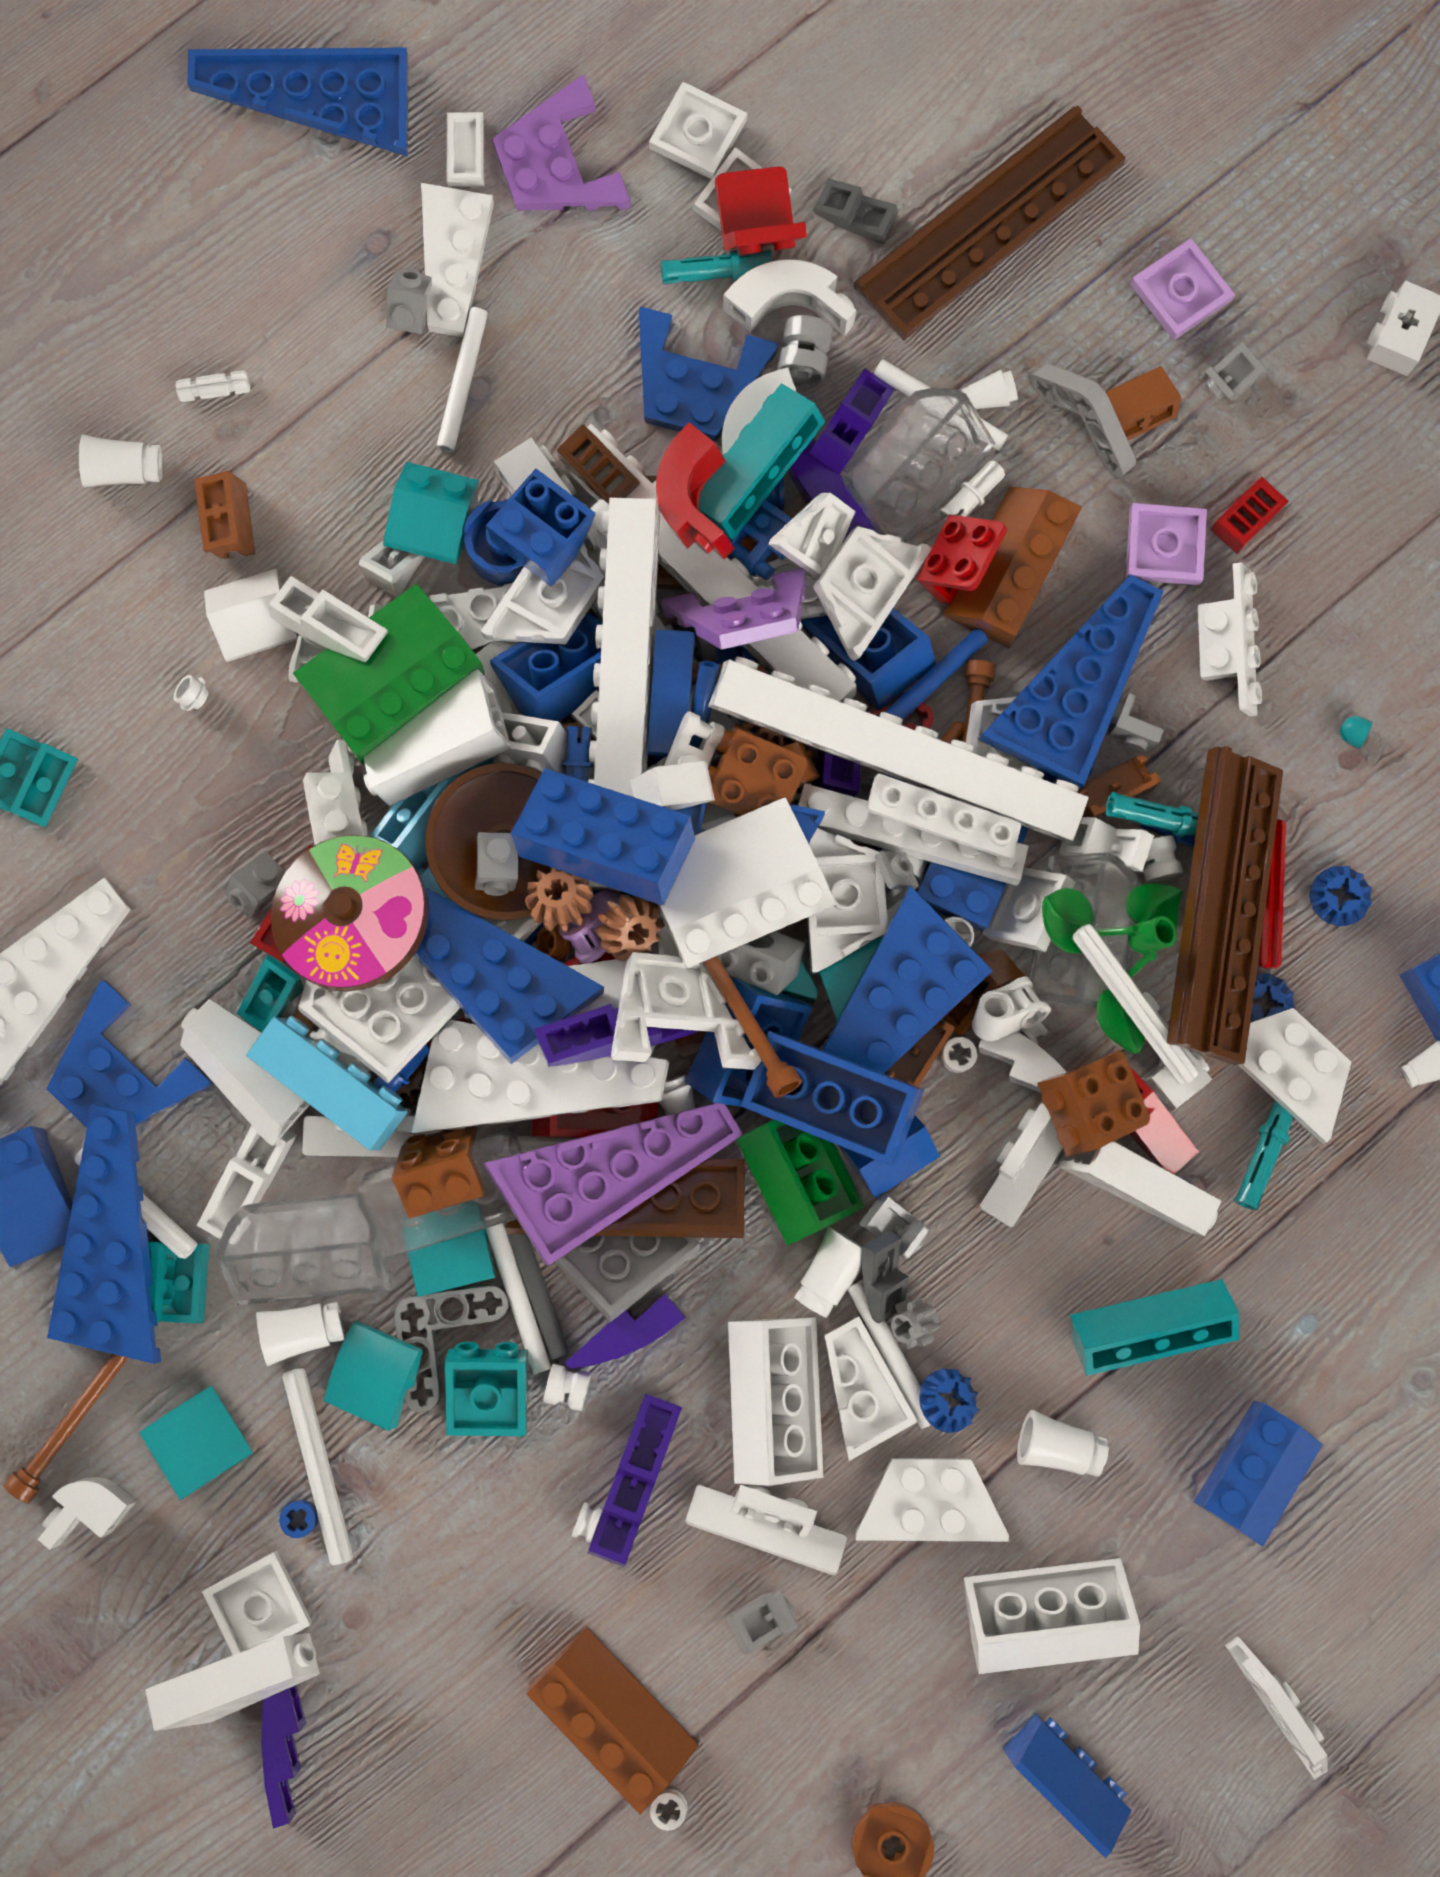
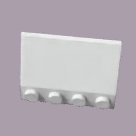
M786 797L695 835V841L664 906L658 905L683 964L687 969L835 906L836 903Z

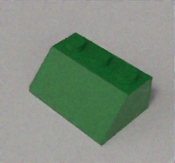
M772 1120L736 1139L787 1246L865 1208L834 1143L777 1120Z

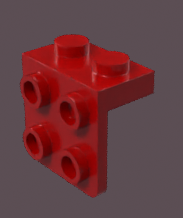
M776 166L727 172L716 176L715 188L724 251L738 250L739 256L760 253V247L773 245L774 251L796 248V241L807 237L805 222L793 223L787 171L784 167Z
M949 515L916 580L940 603L951 604L958 589L973 591L979 586L1007 532V527L1001 521Z

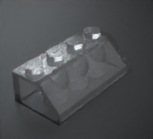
M513 1126L475 1138L472 1157L485 1186L484 1196L409 1219L392 1180L396 1163L366 1172L358 1190L386 1259L517 1219L482 1164L523 1153Z

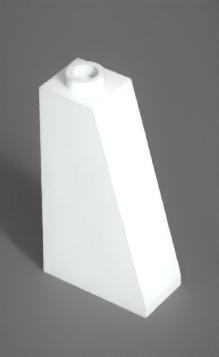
M479 670L471 672L366 755L364 762L367 774L364 775V782L369 792L373 796L378 795L385 803L391 806L511 749L496 689Z
M209 999L199 1010L193 1008L185 1016L181 1024L184 1032L180 1046L264 1140L274 1146L310 1104L246 1056L261 1035V1032Z
M1114 1141L1097 1150L1066 1156L1064 1151L1057 1164V1167L1186 1232L1205 1236L1217 1220V1210L1221 1200Z
M310 1633L282 1636L145 1689L154 1731L211 1723L315 1677L320 1672Z

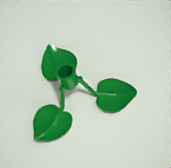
M1157 883L1143 884L1135 887L1127 897L1126 911L1129 918L1136 925L1121 928L1095 929L1101 937L1128 934V943L1132 950L1143 954V957L1127 971L1130 978L1149 961L1156 959V951L1171 947L1175 943L1178 908L1183 890ZM1061 888L1044 896L1042 918L1048 936L1062 951L1070 954L1082 953L1073 940V934L1080 927L1093 924L1094 914L1088 899L1081 892L1072 888ZM1109 989L1104 990L1097 1002V1018L1102 1030L1112 1041L1133 1054L1140 1053L1145 1037Z

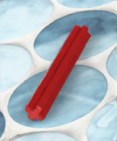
M1277 819L1258 961V965L1265 969H1277L1282 964L1286 823L1280 819Z

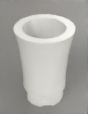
M82 435L79 444V472L82 486L88 488L111 484H146L147 481L160 482L163 475L161 446L146 445L145 442H127Z
M828 1226L822 1243L808 1271L800 1282L802 1286L794 1298L810 1310L827 1318L833 1306L838 1305L846 1290L862 1270L863 1246L840 1231Z
M338 1302L323 1306L322 1303L294 1309L256 1312L259 1340L267 1366L298 1354L330 1346V1342H338L345 1339Z
M1030 1410L1022 1425L1018 1441L1017 1460L1020 1465L1043 1466L1080 1475L1087 1473L1099 1477L1107 1462L1109 1447L1106 1438L1094 1436L1091 1431L1067 1425L1035 1410Z

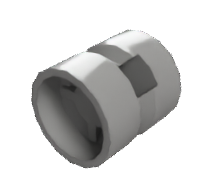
M796 315L788 318L783 336V344L786 347H783L780 352L777 370L788 367L794 383L806 385L821 383L825 379L828 358L825 353L830 350L833 335L832 325L821 318L808 315Z

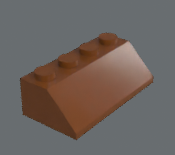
M1009 486L992 519L994 521H1001L1007 527V532L979 586L973 591L958 589L952 603L946 607L943 616L972 631L975 628H979L986 634L988 639L1010 649L1082 506L1050 490Z
M587 1626L529 1684L526 1695L639 1815L670 1785L699 1746L695 1739Z

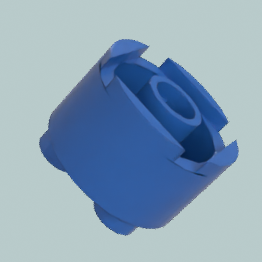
M508 499L496 502L491 500L482 503L471 512L464 527V544L473 569L484 580L501 586L513 583L524 567L493 543L486 527L488 522Z

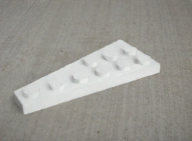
M107 878L101 879L0 953V1085L4 1080H8L15 1070L14 1066L26 1049L34 1044L67 998L65 996L77 979H81L88 969L87 965L100 947L105 946L131 910Z
M532 916L507 921L482 918L523 942L541 924L534 922ZM415 956L397 974L374 987L347 992L331 990L330 993L313 1002L310 999L298 1005L303 1015L387 1083L398 1074L461 1008Z
M448 1020L432 1039L411 1134L420 1135L441 1130L464 1129L470 1126L493 1125L551 1117V1115L588 1112V1110L601 1108H617L661 1102L669 1062L649 1057L646 1062L612 1060L610 1056L585 1062L548 1067L541 1047L537 1044L513 1064H510L477 1025Z

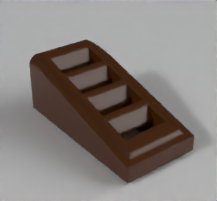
M584 424L557 449L560 461L600 499H603L608 504L609 498H626L640 485L638 479ZM586 445H588V447H587L577 458H575V456H576ZM597 454L600 458L586 470L584 466ZM609 465L612 469L598 482L595 478ZM618 476H621L624 480L609 494L605 489Z

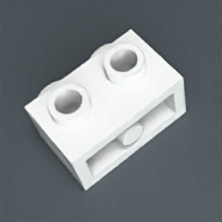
M502 712L511 749L492 757L494 760L493 764L511 763L523 765L541 773L544 768L565 774L566 766L562 765V761H566L567 732L558 721Z

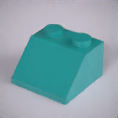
M406 461L394 488L383 546L457 564L464 546L466 520L471 512L478 507L479 480Z

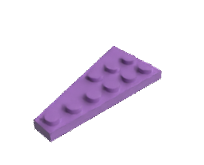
M712 1103L482 1164L545 1265L549 1266L741 1137L743 1133L725 1104Z

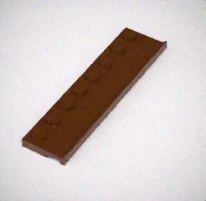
M1078 105L1072 107L854 282L853 287L859 290L903 341L1124 164L1126 157L1097 126L1094 128L1081 114L1082 109Z
M1217 746L1209 749L1207 752L1167 1044L1176 1045L1233 1065L1245 1064L1283 770L1254 757H1242L1232 752V748L1228 746Z

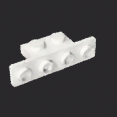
M1239 562L1233 563L1234 599L1198 605L1200 676L1205 681L1238 676L1239 709L1248 716H1257V704L1262 702L1261 686L1259 682H1256V668L1260 667L1261 658L1259 648L1254 642V631H1258L1259 628L1258 613L1253 608V595L1257 593V580L1254 572H1251L1243 563Z
M343 740L336 741L328 757L331 772L306 773L303 779L315 845L340 836H367V825L365 821H361L359 814L361 803L360 790L358 787H354L352 778L354 759L353 755L347 752L346 743Z
M878 774L874 778L866 810L870 813L1007 860L1014 856L1021 829V823L977 808L966 801L952 799L937 794L931 789L917 787L882 774Z
M1042 1103L1036 1112L1029 1108L1018 1126V1129L1023 1131L1015 1144L1009 1141L997 1159V1162L1002 1164L999 1169V1176L980 1204L981 1210L1008 1227H1013L1063 1149L1057 1138V1132L1048 1109Z
M406 1109L409 1112L381 1150H368L327 1117L306 1116L303 1124L302 1153L307 1156L398 1157L404 1142L411 1136H414L411 1132L415 1116H410L411 1109ZM441 1131L429 1132V1133L426 1134V1136L431 1135V1134H435V1133H438V1132H441Z
M698 1485L685 1520L686 1524L831 1575H835L839 1570L847 1541L845 1535L813 1525L817 1511L809 1509L805 1502L795 1498L780 1499L770 1495L769 1490L758 1485H748L747 1487L740 1485L735 1497Z

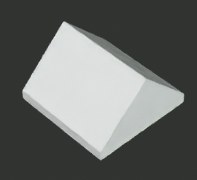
M277 569L204 591L206 615L226 662L298 639L296 632L270 617L269 604L282 588Z

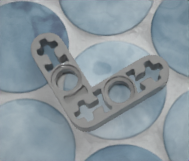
M1044 364L1030 376L1034 390L1042 399L1081 415L1102 463L1111 474L1121 478L1136 466L1135 456L1110 399L1098 383L1051 364Z
M484 1286L428 1294L420 1297L413 1296L403 1299L397 1305L394 1317L397 1339L411 1345L416 1342L424 1344L428 1348L429 1358L427 1362L419 1366L418 1372L431 1368L432 1376L423 1377L425 1388L433 1390V1396L427 1398V1405H421L420 1399H413L412 1392L419 1388L418 1377H416L415 1386L406 1390L404 1399L410 1409L416 1412H426L433 1409L441 1399V1382L434 1330L493 1322L501 1319L506 1315L510 1304L507 1294L502 1288L498 1286ZM488 1292H493L494 1298H501L502 1306L496 1308L495 1315H490L489 1310L484 1308L474 1310L477 1318H469L471 1305L467 1294H474L473 1302L486 1300ZM450 1297L459 1299L463 1304L461 1317L454 1321L446 1319L441 1311L443 1302ZM410 1303H415L416 1309H423L424 1317L417 1319L418 1331L426 1328L427 1337L415 1336L405 1340L404 1331L413 1332L411 1320H404L403 1312L409 1310Z

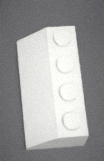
M816 1317L728 1322L734 1484L771 1486L823 1478Z
M1121 1558L964 1577L971 1641L978 1674L1138 1654L1140 1623Z

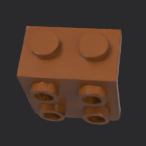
M735 723L732 732L727 729L724 731L721 742L717 747V751L722 753L717 766L710 765L708 768L715 799L710 801V803L741 816L786 797L790 805L807 768V759L803 755L752 734L750 729Z
M1121 1051L1110 1053L1076 1070L1049 1077L1037 1083L1042 1094L1043 1103L1048 1109L1057 1132V1138L1063 1146L1066 1156L1097 1150L1148 1125L1150 1122L1149 1113L1126 1056Z
M476 1126L457 1130H441V1132L428 1136L426 1134L414 1135L408 1138L401 1146L392 1174V1180L409 1219L484 1196L485 1186L472 1157L477 1133Z

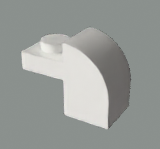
M1082 817L1074 840L1062 841L1059 853L1083 865L1104 872L1127 876L1128 871L1143 872L1154 835L1145 830L1116 829L1095 817Z
M90 1477L70 1483L59 1489L52 1496L64 1508L62 1509L58 1506L47 1516L42 1523L45 1531L37 1540L49 1550L64 1542L80 1521L102 1538L113 1532L137 1501L119 1485L105 1478Z

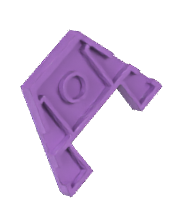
M585 75L575 79L492 139L516 210H563V206H584L586 210H599V206H617V209L631 208V201L620 172L586 183L583 182L564 131L562 122L596 111L595 102Z
M803 568L772 574L773 589H757L751 593V596L739 599L721 597L716 599L712 605L704 607L700 605L694 592L661 599L663 614L667 618H671L673 615L676 616L678 624L684 628L695 627L696 635L721 650L796 633L799 629L802 614L801 601H804L805 598L804 587H807L806 571Z

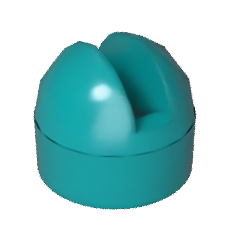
M1360 716L1347 718L1340 727L1342 740L1348 745L1360 749L1371 729L1373 721Z

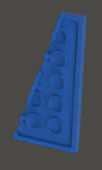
M406 47L188 49L187 84L192 92L408 157V52Z
M1130 574L980 735L978 740L1055 778L1077 785L1079 789L1083 787L1157 609L1163 590Z
M911 885L906 890L898 910L890 920L876 951L873 952L845 1005L844 1011L837 1024L834 1025L823 1048L824 1051L881 1073H885L993 971Z
M426 888L429 903L428 923L424 938L414 956L510 1064H513L539 1044L535 1028L576 1015L604 993V986Z
M91 1105L47 1338L144 1362L159 1363L161 1362L160 1348H156L154 1326H157L156 1311H152L150 1286L153 1284L147 1225L146 1222H142L140 1201H144L143 1188L138 1185L136 1162L139 1160L135 1114L131 1111L108 1106Z

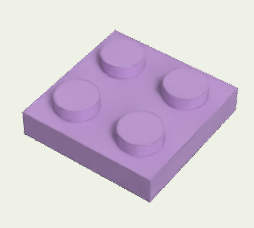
M1192 238L1134 276L1130 282L1131 287L1173 341L1227 305L1235 296L1234 292Z
M1132 503L1129 509L1126 578L1131 574L1143 581L1201 585L1204 576L1207 509Z

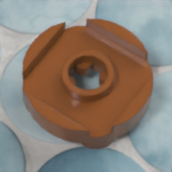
M899 1802L873 1804L861 1816L854 1828L852 1850L856 1865L864 1877H925L929 1871L934 1857V1843L927 1822L912 1807ZM892 1836H898L899 1843L904 1846L902 1852L895 1851L893 1857L887 1856L886 1847L882 1845L885 1839L890 1840Z

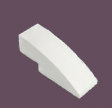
M290 576L269 604L270 617L319 645L363 662L369 659L388 633L387 629L322 589L318 593Z
M1019 1032L992 1042L981 1039L978 1046L980 1053L1013 1066L1009 1074L1011 1082L1039 1093L1041 1092L1037 1084L1038 1082L1049 1077L1067 1073L1052 1056Z
M251 1125L237 1155L230 1159L197 1226L231 1245L257 1207L297 1135L287 1130L279 1141L272 1146Z

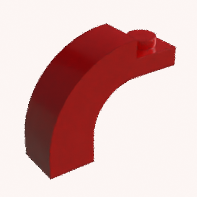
M689 422L672 440L661 459L656 477L657 502L664 519L687 549L695 542L706 554H710L713 550L722 559H725L735 548L726 534L699 511L701 491L709 478L725 463V459L716 444Z

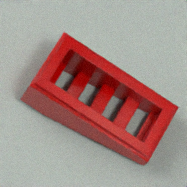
M1261 477L1225 511L1210 530L1238 554L1289 501ZM1259 490L1275 503L1272 508L1256 494ZM1251 499L1266 514L1261 516L1247 502ZM1241 508L1257 522L1255 525L1250 523L1239 512ZM1232 517L1248 531L1246 534L1230 521Z

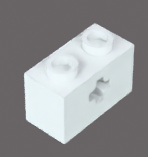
M1405 280L1397 292H1389L1380 312L1386 315L1382 324L1378 322L1375 324L1367 340V344L1372 345L1367 360L1408 376L1418 364L1440 314V295Z

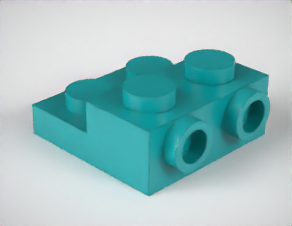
M461 1342L456 1344L455 1349H448L445 1360L446 1436H526L528 1349H519V1345L513 1342L499 1343L495 1346V1349H479V1345L475 1342Z

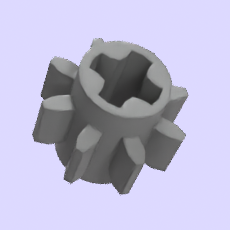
M921 1297L912 1301L906 1299L895 1305L899 1314L890 1317L892 1333L898 1341L906 1343L908 1349L917 1345L923 1347L935 1341L931 1332L940 1328L935 1308L927 1303H923Z

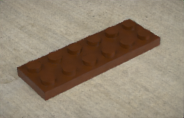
M706 1159L593 1236L744 1238L745 1159ZM508 1205L507 1234H526Z

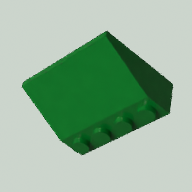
M417 583L369 617V619L387 629L388 633L366 662L350 658L326 648L293 672V675L361 764L365 763L364 757L471 672L479 670L485 675L482 662Z

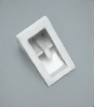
M382 541L360 558L359 566L367 581L398 597L402 594L425 556L383 546Z
M706 761L653 767L630 780L635 798L671 810H679L715 800Z

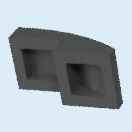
M829 178L814 208L815 214L834 225L885 244L899 213L896 204L864 196L861 187Z
M890 1230L863 1246L862 1273L865 1295L872 1319L878 1324L897 1313L895 1305L906 1300L909 1276L897 1269L901 1237Z

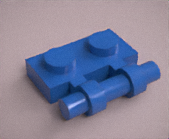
M764 500L733 541L729 539L735 549L727 558L733 557L739 560L750 575H758L766 581L772 578L771 575L775 572V568L766 563V559L771 553L782 561L786 558V556L769 545L770 539L793 518ZM745 536L757 543L751 552L740 545Z

